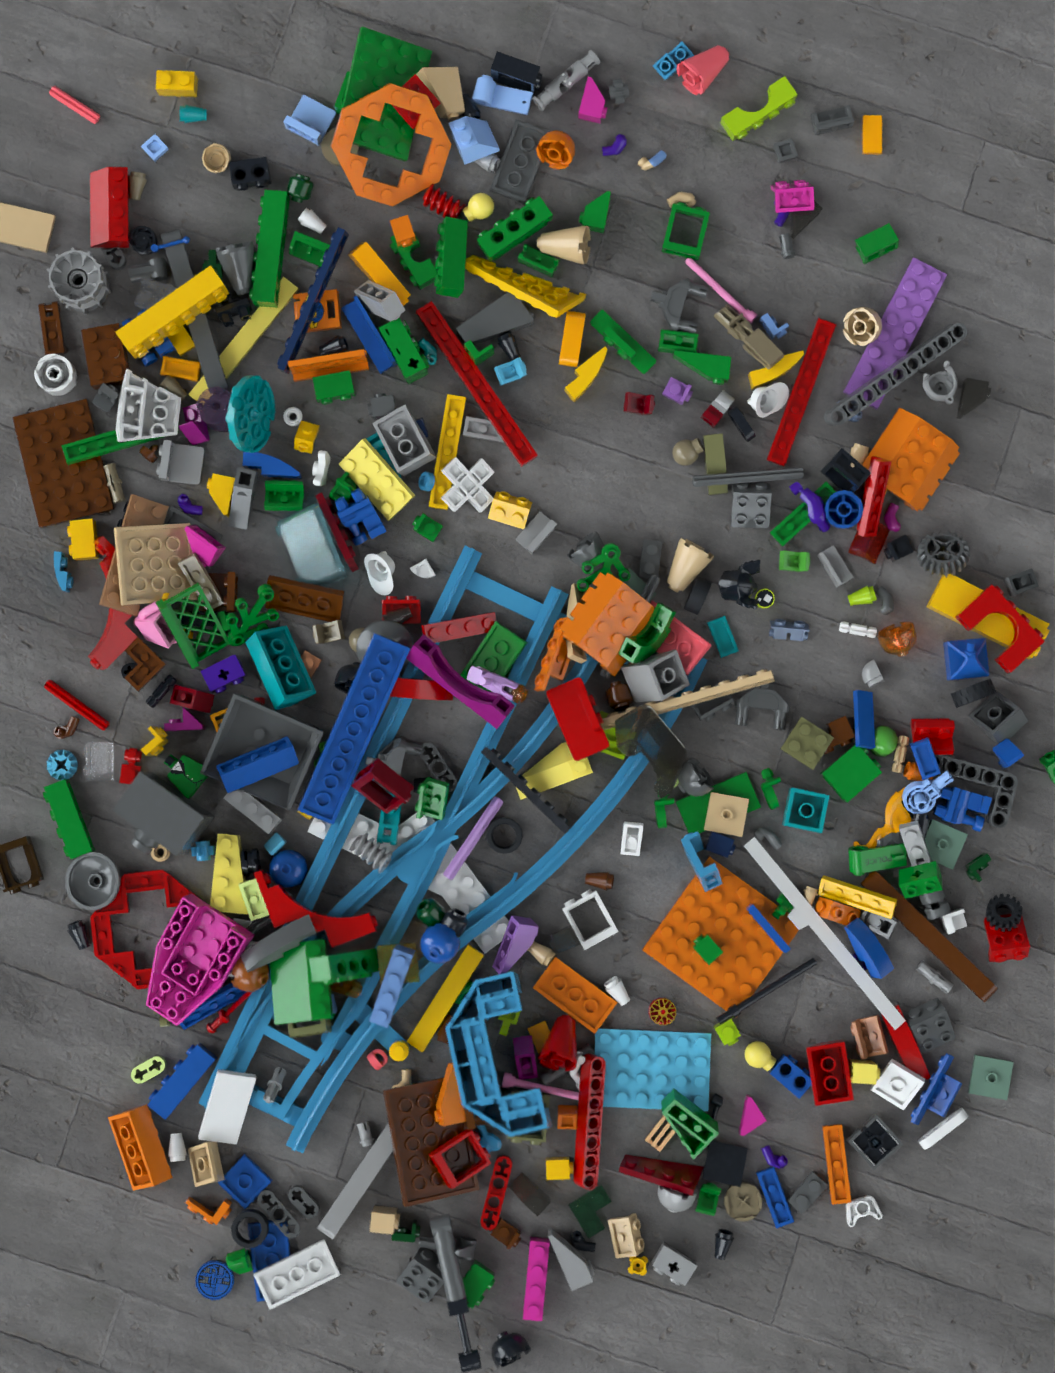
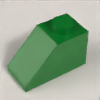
M605 192L585 206L584 212H580L579 223H582V226H588L590 231L604 233L611 192Z

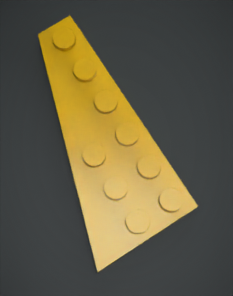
M475 255L468 257L465 262V269L469 273L498 286L502 291L515 295L517 299L530 303L532 307L547 312L551 317H559L583 302L586 294L582 292L579 295L569 292L570 288L564 286L563 288L554 287L552 282L523 272L522 275L513 273L512 268L496 267L495 262H490Z

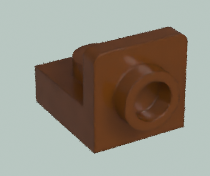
M503 1218L500 1219L490 1234L503 1243L508 1250L512 1246L515 1248L521 1240V1237H519L521 1231Z

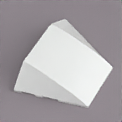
M126 369L119 395L116 422L118 442L177 435L181 398L162 387L149 383L147 379H142L133 374L129 369Z

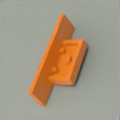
M567 617L559 618L554 625V634L548 642L547 654L541 661L542 668L540 674L535 678V691H545L550 676L560 681L564 679L570 659L567 655L566 640L562 636L564 632L559 628Z

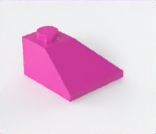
M197 525L186 526L185 532L192 553H196L204 567L213 566L226 547Z

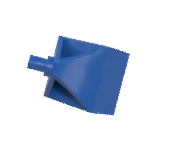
M986 638L947 641L943 643L947 681L989 676Z

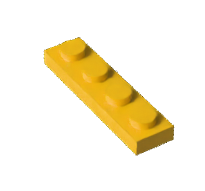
M825 875L821 878L818 895L892 919L897 899Z

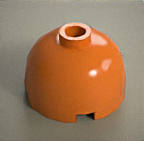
M554 130L547 132L537 145V156L543 163L544 161L549 163V167L553 169H565L572 162L575 155L574 141L563 131Z

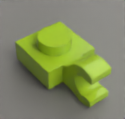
M521 1011L498 1016V1019L503 1021L499 1034L507 1036L510 1024H517Z

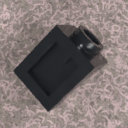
M906 535L884 545L885 549H883L888 560L891 559L892 562L914 552Z

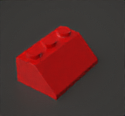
M835 1040L806 1047L815 1106L854 1100L845 1042L843 1040Z

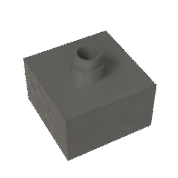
M141 771L113 809L115 813L137 827L131 844L147 855L152 851V848L156 849L159 844L176 856L189 854L191 847H194L195 842L199 840L215 817L191 799H187L180 791L153 772Z

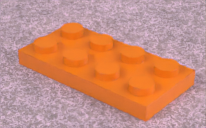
M556 956L532 987L594 1034L618 1003Z

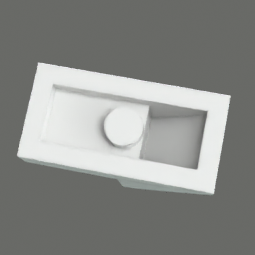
M623 823L620 854L640 856L644 823Z

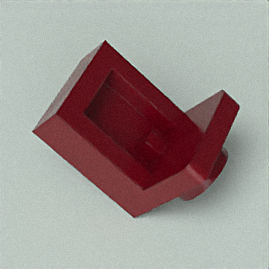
M626 392L623 411L643 416L652 414L655 408V396Z

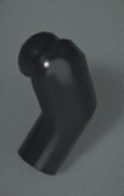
M574 1231L571 1234V1242L577 1250L595 1252V1242L585 1241L580 1231Z

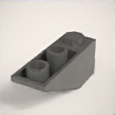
M237 468L228 526L247 530L259 477L257 471Z

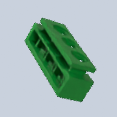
M540 196L536 199L532 197L525 203L526 206L521 209L516 208L509 214L510 217L505 220L500 219L494 224V228L489 231L486 229L478 235L477 244L490 262L502 257L547 226L548 222L553 219V214ZM531 215L534 219L526 220L525 217ZM512 226H516L519 229L517 231H511L509 228ZM496 237H501L503 240L501 242H495L493 239Z
M376 948L309 958L312 982L324 981V985L348 981V979L354 980L360 979V977H371L372 972L379 971Z

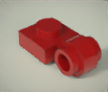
M130 747V749L125 750L124 760H127L129 764H122L119 783L131 784L139 772L142 771V766H136V763L140 762L142 757V751H139L138 748Z

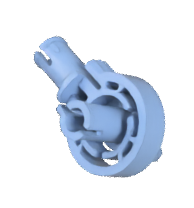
M946 770L934 780L928 778L908 784L902 793L905 808L913 814L929 812L934 807L936 799L942 796L940 790L953 782L954 778Z

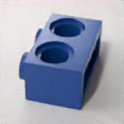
M782 1054L768 1072L800 1099L812 1085L810 1072L805 1067L801 1070L796 1066L798 1061L790 1054L788 1057ZM783 1064H789L790 1070L787 1073H781L780 1067ZM799 1076L805 1079L802 1086L795 1085V1079Z

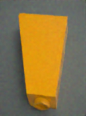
M361 242L348 254L370 281L395 291L403 306L409 302L408 297L411 294L367 242Z

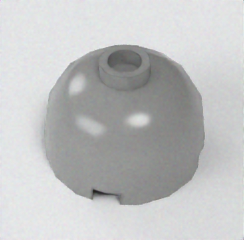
M659 1185L658 1197L660 1203L670 1212L676 1213L685 1211L693 1205L698 1189L696 1188L693 1196Z

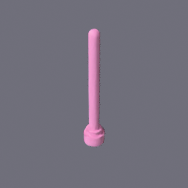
M692 258L686 259V264L739 314L743 313V317L752 323L758 315L753 310H746Z
M504 1072L502 1088L509 1089L514 1086L530 1090L540 1088L543 1093L579 1100V1092L516 1079V1076H512L511 1073Z

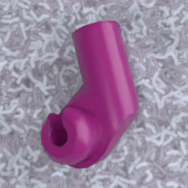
M890 503L884 515V522L890 531L897 532L901 528V524L898 523L895 517L899 506Z

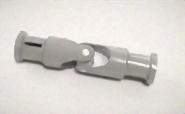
M589 50L584 58L573 63L565 72L549 83L543 92L537 97L534 96L532 100L541 111L545 110V106L551 101H556L575 83L585 77L592 67L599 65L600 60L592 50Z

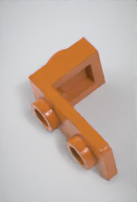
M820 896L815 905V911L820 917L846 926L856 918H859L861 914L859 909Z
M191 1197L185 1202L190 1211L202 1214L204 1216L203 1219L209 1224L215 1223L217 1225L222 1217L226 1219L232 1211L230 1208L232 1202L227 1198L216 1213H213Z

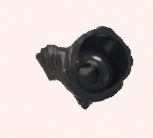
M751 560L739 566L738 570L723 572L719 580V589L724 600L736 601L737 604L748 609H757L758 599L751 598L758 588L752 575L760 573L761 560Z

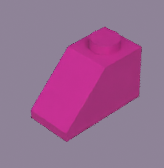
M588 77L578 119L600 124L601 119L606 117L608 107H605V99L592 77Z

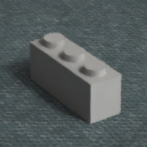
M367 280L354 290L365 310L388 321L398 319L401 313L405 311L395 291L370 280Z
M239 789L227 793L224 797L227 802L268 834H272L283 820L282 817L258 798Z

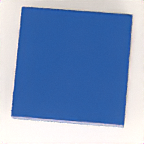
M244 1154L224 1175L225 1180L217 1183L246 1209L272 1182V1179Z

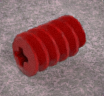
M432 183L423 197L424 207L430 205L431 211L437 209V215L443 213L444 219L446 216L458 219L465 204L459 206L460 199L454 203L453 195L446 198L447 191L441 195L440 187L434 191V184Z

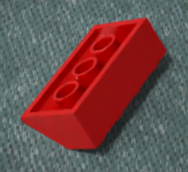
M106 167L90 173L91 248H129L128 167Z

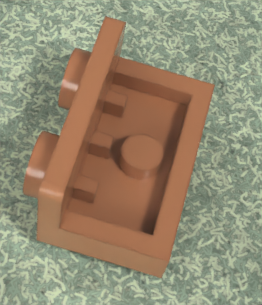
M879 1014L859 1018L852 1022L851 1032L856 1038V1051L860 1055L861 1060L889 1052Z

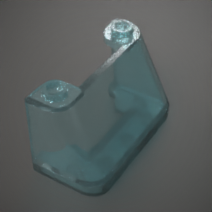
M319 503L310 505L277 521L278 525L275 526L278 536L283 537L298 576L296 581L326 586L344 579L348 575L341 563V558Z

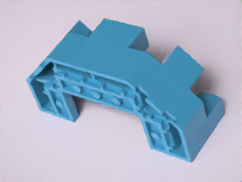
M515 972L475 980L445 1028L462 1106L510 1137L552 1127L549 1109L544 1107L540 1088L504 1097L501 1096L485 1022L489 1021V1018L522 1011L519 997L522 990L519 976Z

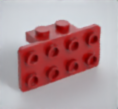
M580 677L546 692L575 761H580L609 748V741L601 725L604 723L600 712L596 713L594 709L596 702L593 695L588 694Z

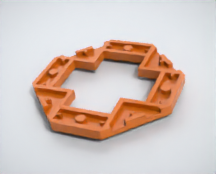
M388 83L381 89L342 108L331 148L357 196L393 207L430 187L432 183L436 184L440 181L452 144L426 94ZM385 103L419 113L420 116L415 133L432 138L421 174L403 169L397 187L364 177L363 173L368 158L350 152L361 116L380 121Z

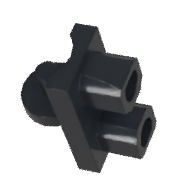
M227 294L228 300L221 302V307L215 308L219 320L222 321L225 327L232 326L234 324L232 317L237 315L240 316L241 321L251 319L250 311H252V307L248 298L241 300L239 296L232 298L231 294Z

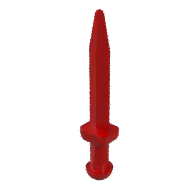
M245 992L226 1011L221 1009L218 1012V1017L212 1023H208L207 1031L215 1033L217 1032L216 1029L223 1022L225 1024L230 1021L229 1015L252 992Z

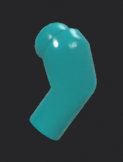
M421 338L418 341V345L424 350V356L429 363L428 365H434L437 362V350L425 338Z

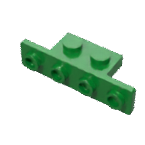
M601 310L590 321V325L604 337L603 340L610 347L616 348L618 355L624 360L627 359L643 375L656 363V359L604 310Z

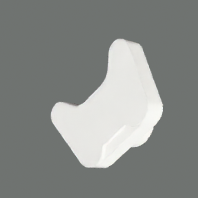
M320 450L318 452V461H315L313 464L312 474L315 476L313 484L316 486H323L327 483L328 468L331 461L327 451Z
M872 1195L851 1200V1203H846L847 1224L850 1227H854L857 1219L860 1217L872 1215L878 1220L883 1217Z

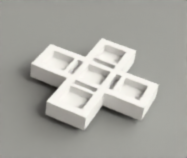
M455 457L441 470L453 484L441 499L453 512L457 511L468 500L481 513L493 501V497L482 485L494 471L482 458L467 470Z

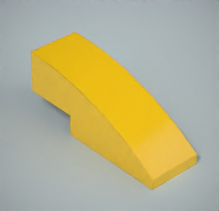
M606 347L575 369L577 378L565 387V392L573 402L586 392L599 374L607 354Z
M804 351L784 355L783 359L769 370L765 367L749 372L748 378L751 389L765 386L786 374L803 357Z

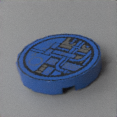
M210 1260L197 1271L195 1277L197 1290L207 1299L219 1300L227 1296L232 1290L234 1273L228 1268L227 1263L220 1260Z

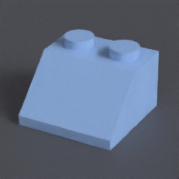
M465 116L448 123L452 138L464 164L500 151L487 121Z

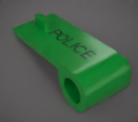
M904 843L868 848L862 845L848 848L849 871L855 876H862L872 871L907 866V853Z

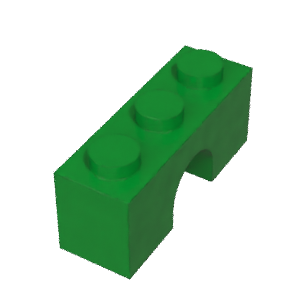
M393 235L390 237L392 242L390 247L395 255L398 253L401 257L399 262L403 269H408L411 276L409 279L413 286H418L421 290L432 284L437 275V270L431 260L415 262L411 258L412 252L420 247V242L416 235V241L408 247H398Z

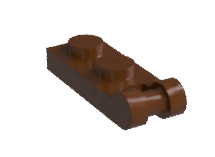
M52 302V304L45 305V303L39 304L45 355L66 354L59 302ZM47 312H53V316L47 317Z

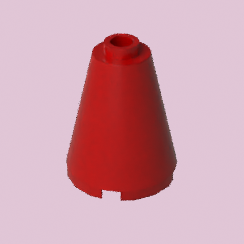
M564 1014L557 1017L539 1053L538 1060L541 1059L540 1063L547 1068L557 1071L559 1067L565 1068V1071H571L576 1068V1023L570 1015Z

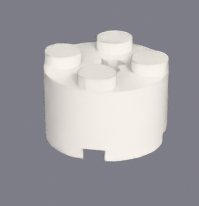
M48 354L38 361L34 376L38 385L47 393L61 396L67 394L76 386V369L65 357L58 354ZM55 372H58V377L54 378Z

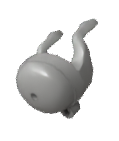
M945 361L944 369L946 371L937 372L931 376L928 373H924L923 388L931 400L936 402L945 401L950 405L954 401L953 395L957 390V377L954 369L949 366L951 362Z

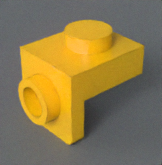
M301 420L294 439V449L312 454L319 425Z

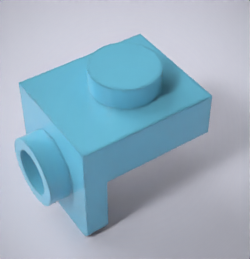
M520 357L494 368L500 386L519 380L527 375L526 365Z

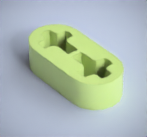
M154 1056L136 1066L131 1072L132 1080L141 1084L160 1074L166 1068V1060L162 1056ZM154 1060L162 1062L160 1070L158 1068L150 1069V1066L155 1064ZM138 1069L140 1072L147 1069L148 1072L143 1075L144 1079L136 1077Z

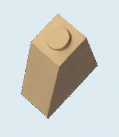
M423 67L416 74L441 103L435 108L440 118L456 120L465 112L458 67Z

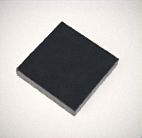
M711 1141L708 1145L702 1179L741 1187L748 1148Z

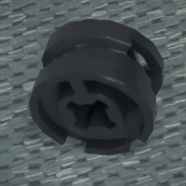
M138 226L131 231L129 243L136 253L149 255L153 253L151 246L153 244L158 245V239L149 227Z
M252 848L251 851L247 849L241 850L244 876H249L251 873L261 870L258 848Z

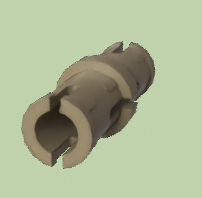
M111 463L103 466L108 480L107 487H110L113 502L120 503L125 501L126 498L121 486L122 480L119 479L116 464Z

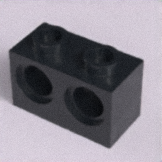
M267 157L229 162L231 182L234 189L245 191L249 189L248 187L265 188L268 184H272ZM258 170L265 171L262 177L255 176ZM239 173L246 174L244 179H236Z

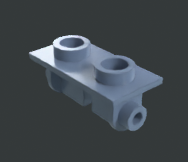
M784 619L770 620V626L773 629L769 630V636H772L773 639L786 640L787 633H790V640L804 641L808 639L809 625L805 624V622H786Z

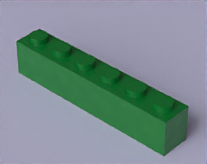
M264 190V196H261L260 199L262 214H259L258 217L260 233L256 235L258 250L254 252V263H256L255 270L252 271V281H254L253 288L250 289L249 297L255 306L278 308L290 196L287 191Z

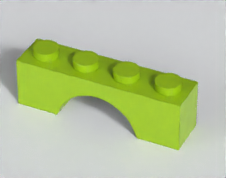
M785 76L769 86L767 91L768 103L761 110L747 112L736 107L721 118L720 123L732 141L737 138L738 140L743 139L748 135L749 130L752 128L754 130L758 129L764 124L763 121L768 118H775L784 107L788 109L796 103L795 100L798 94Z

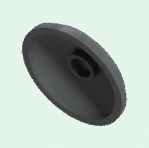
M381 620L368 625L361 632L357 640L356 651L361 663L374 633L410 647V650L414 642L410 632L403 625L395 621ZM405 660L401 671L407 667L409 660Z
M89 852L77 857L70 864L66 872L65 886L67 894L72 902L82 909L99 910L108 906L116 898L120 888L118 867L111 858L98 852ZM97 878L100 879V884H97Z

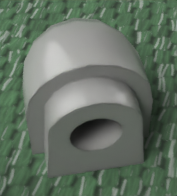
M874 659L865 664L862 669V678L865 685L868 684L869 688L885 681Z

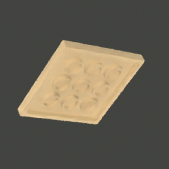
M190 523L114 528L121 605L153 603L159 601L164 593H169V599L191 587L178 565L180 560L193 554L185 532L186 526L190 525ZM195 592L191 593L189 599L197 600V594Z

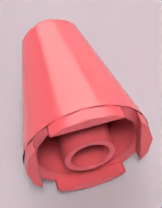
M717 45L681 61L676 69L678 77L682 75L684 79L682 82L684 87L694 95L703 94L729 61V52L725 47Z

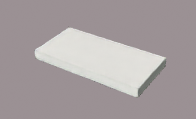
M217 1070L198 1135L199 1140L237 1144L255 1085V1074Z
M322 1239L253 1273L269 1310L340 1276V1272L325 1239Z

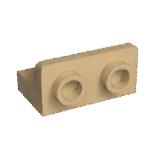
M636 1213L608 1220L615 1258L634 1257L644 1251V1240L641 1238L640 1221Z

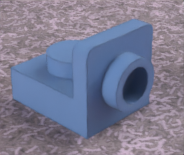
M768 313L760 318L759 322L771 340L775 337L779 339L787 334L788 323L777 328V321L773 316H769Z

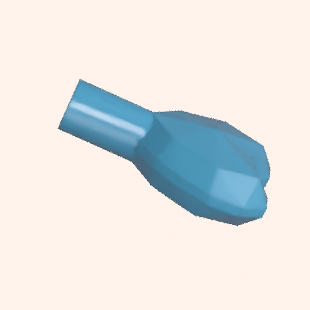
M485 1125L477 1126L481 1135L479 1143L482 1148L485 1147L489 1153L500 1150L502 1146L501 1140L496 1135L488 1133Z

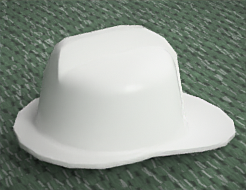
M778 382L768 387H758L753 391L747 403L751 405L759 417H767L783 408L789 397L788 386L785 383Z
M382 551L379 554H368L364 559V563L372 588L380 595H389L394 587L392 578L395 570L394 561L387 555L386 551Z

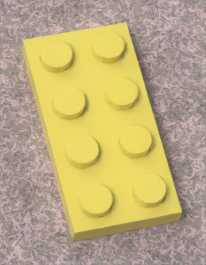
M366 438L362 439L339 463L341 468L349 473L348 476L365 495H368L370 501L388 521L415 496Z

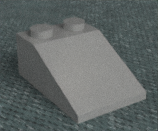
M406 405L399 407L372 423L396 471L402 476H406L437 458Z
M548 1229V1237L571 1291L592 1283L595 1270L591 1261H587L581 1252L554 1229Z

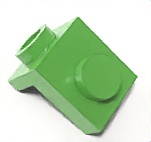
M780 551L779 570L792 572L809 571V552Z

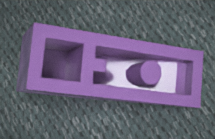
M511 915L492 966L499 975L507 973L533 944L538 934L539 926L531 918Z

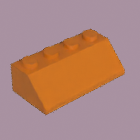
M147 1104L108 1117L133 1191L156 1186L173 1178L171 1168L164 1154V1148L158 1137V1131L152 1119V1113Z

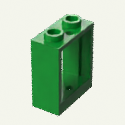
M685 203L673 204L662 252L698 261L710 212H707L702 207L690 208ZM676 212L703 219L697 248L669 241Z

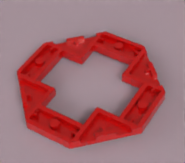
M164 869L124 874L120 879V888L116 898L108 906L96 910L90 917L94 956L102 960L136 989L149 988L152 968L136 970L134 951L115 953L111 915L130 912L128 893L165 889L167 908L178 907L182 897L189 894L198 897Z

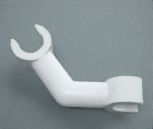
M577 1051L576 1068L571 1070L569 1074L576 1082V1087L579 1090L580 1075L578 1070L580 1065L584 1064L586 1057L582 1056L583 1052Z

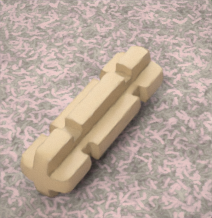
M900 735L893 760L895 763H893L891 769L896 773H902L903 771L902 763L905 762L906 745L909 743V737Z

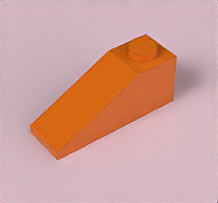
M453 1062L447 1065L436 1103L437 1110L434 1112L436 1122H439V1125L442 1126L466 1122Z

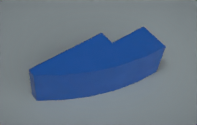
M243 452V467L261 469L263 477L301 479L302 475L300 472L275 457L259 452Z
M856 918L844 927L858 960L865 962L871 978L882 979L894 969L884 948L860 918Z

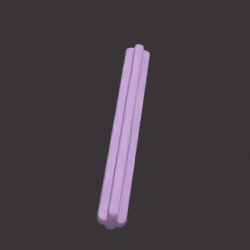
M493 797L444 871L443 875L446 878L454 879L503 805V801L500 798Z

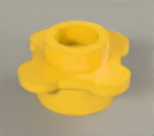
M646 1256L629 1257L630 1266L628 1267V1272L644 1276L647 1273L646 1264L648 1263V1258Z

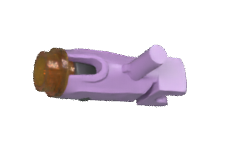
M472 665L468 672L467 680L482 685L493 693H499L515 703H523L528 695V689L524 685L490 672L483 667Z

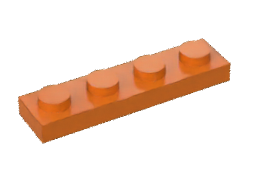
M842 1124L822 1126L831 1204L851 1203Z

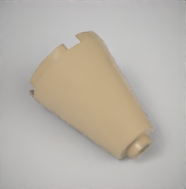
M578 226L542 233L541 237L537 239V248H540L542 253L579 264H586L590 254V247H588V241H591L590 229L588 226Z
M681 537L667 579V583L670 584L668 588L677 593L679 590L684 591L710 563L714 555L710 552H704V548L690 540H684Z

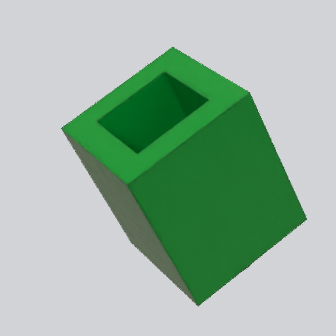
M700 934L693 941L695 944L692 947L708 965L723 953L708 934L704 936Z

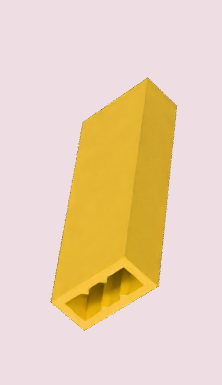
M948 574L947 578L945 575H942L926 607L961 625L955 616L983 590L955 575ZM1017 607V612L1020 615L1024 614L1030 620V626L1033 629L1037 628L1043 634L1042 638L1045 640L1050 631L1047 629L1049 623ZM998 613L987 615L972 629V631L1005 648L1011 644L1014 637V628L1011 621ZM1039 646L1027 659H1031L1033 656L1036 657L1041 647Z

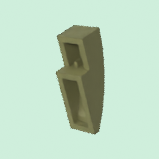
M723 433L703 435L706 474L727 473ZM727 484L708 486L709 495L728 493Z

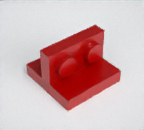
M950 718L911 719L910 725L913 742L928 737L934 755H953L952 737L955 729L954 720H950Z

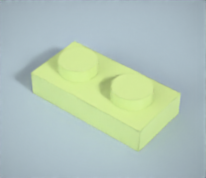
M256 878L239 883L238 885L250 920L253 921L268 916L269 913Z

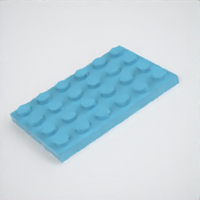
M599 1028L595 1033L594 1055L602 1057L606 1063L603 1107L662 1109L661 1101L674 1088L701 1110L708 1111L711 1033Z

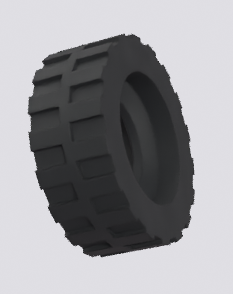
M990 678L953 692L951 696L956 708L995 694L996 690Z

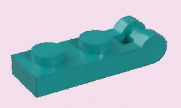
M402 804L397 810L393 809L387 814L381 810L377 843L383 844L385 842L390 843V845H397ZM385 830H390L391 835H384Z

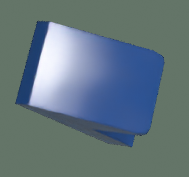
M1008 738L993 747L994 753L1000 760L998 764L1001 768L1009 767L1025 756Z

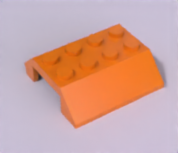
M899 408L862 465L869 470L872 456L892 461L886 489L905 501L904 504L912 510L922 511L929 501L927 496L934 494L940 484L938 480H943L950 467L948 464L953 465L959 456L958 449L960 447L950 437L922 418Z
M600 572L592 583L597 588L594 589L591 586L581 598L585 604L583 605L578 602L570 613V616L574 618L573 621L567 617L559 629L564 632L562 636L580 647L599 662L603 669L615 677L627 661V659L618 654L625 638L633 637L640 633L648 623L655 608L610 573L604 575Z

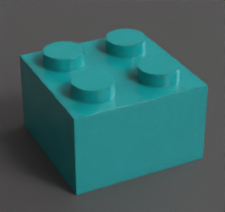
M789 788L782 825L822 833L830 795Z

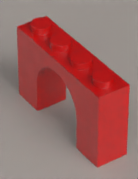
M989 585L955 618L967 631L972 630L982 619L992 613L1002 614L1011 621L1014 628L1013 640L994 659L1008 674L1015 670L1045 641L1042 638L1043 634L1037 628L1033 629L1030 626V620L1024 614L1020 615L1017 612L1016 605L1011 600L1007 601L1004 598L1003 591L997 585Z

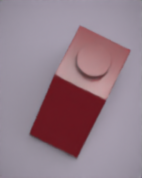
M174 685L170 703L210 714L215 695Z

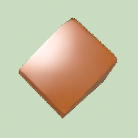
M558 1105L557 1129H577L576 1105Z

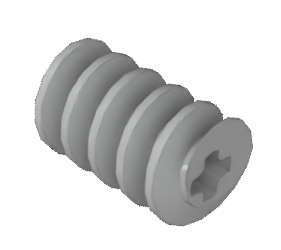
M368 833L358 836L351 844L349 850H355L354 853L357 856L361 854L360 858L362 860L367 859L366 863L368 865L373 864V869L379 868L378 872L381 874L389 865L392 852L385 854L386 847L380 850V842L373 845L375 838L372 837L370 840H367Z

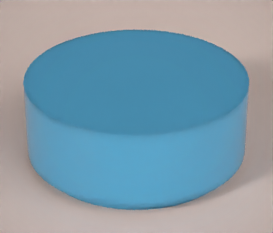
M425 471L419 477V488L424 491L432 490L435 484V476L433 473Z

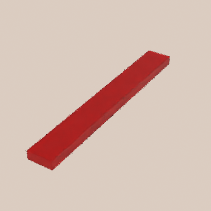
M818 318L766 461L785 467L836 327L835 323Z

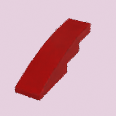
M899 1005L894 1006L904 1018V1015ZM882 1015L903 1065L925 1078V1080L929 1079L930 1074L907 1022L905 1021L895 1030Z

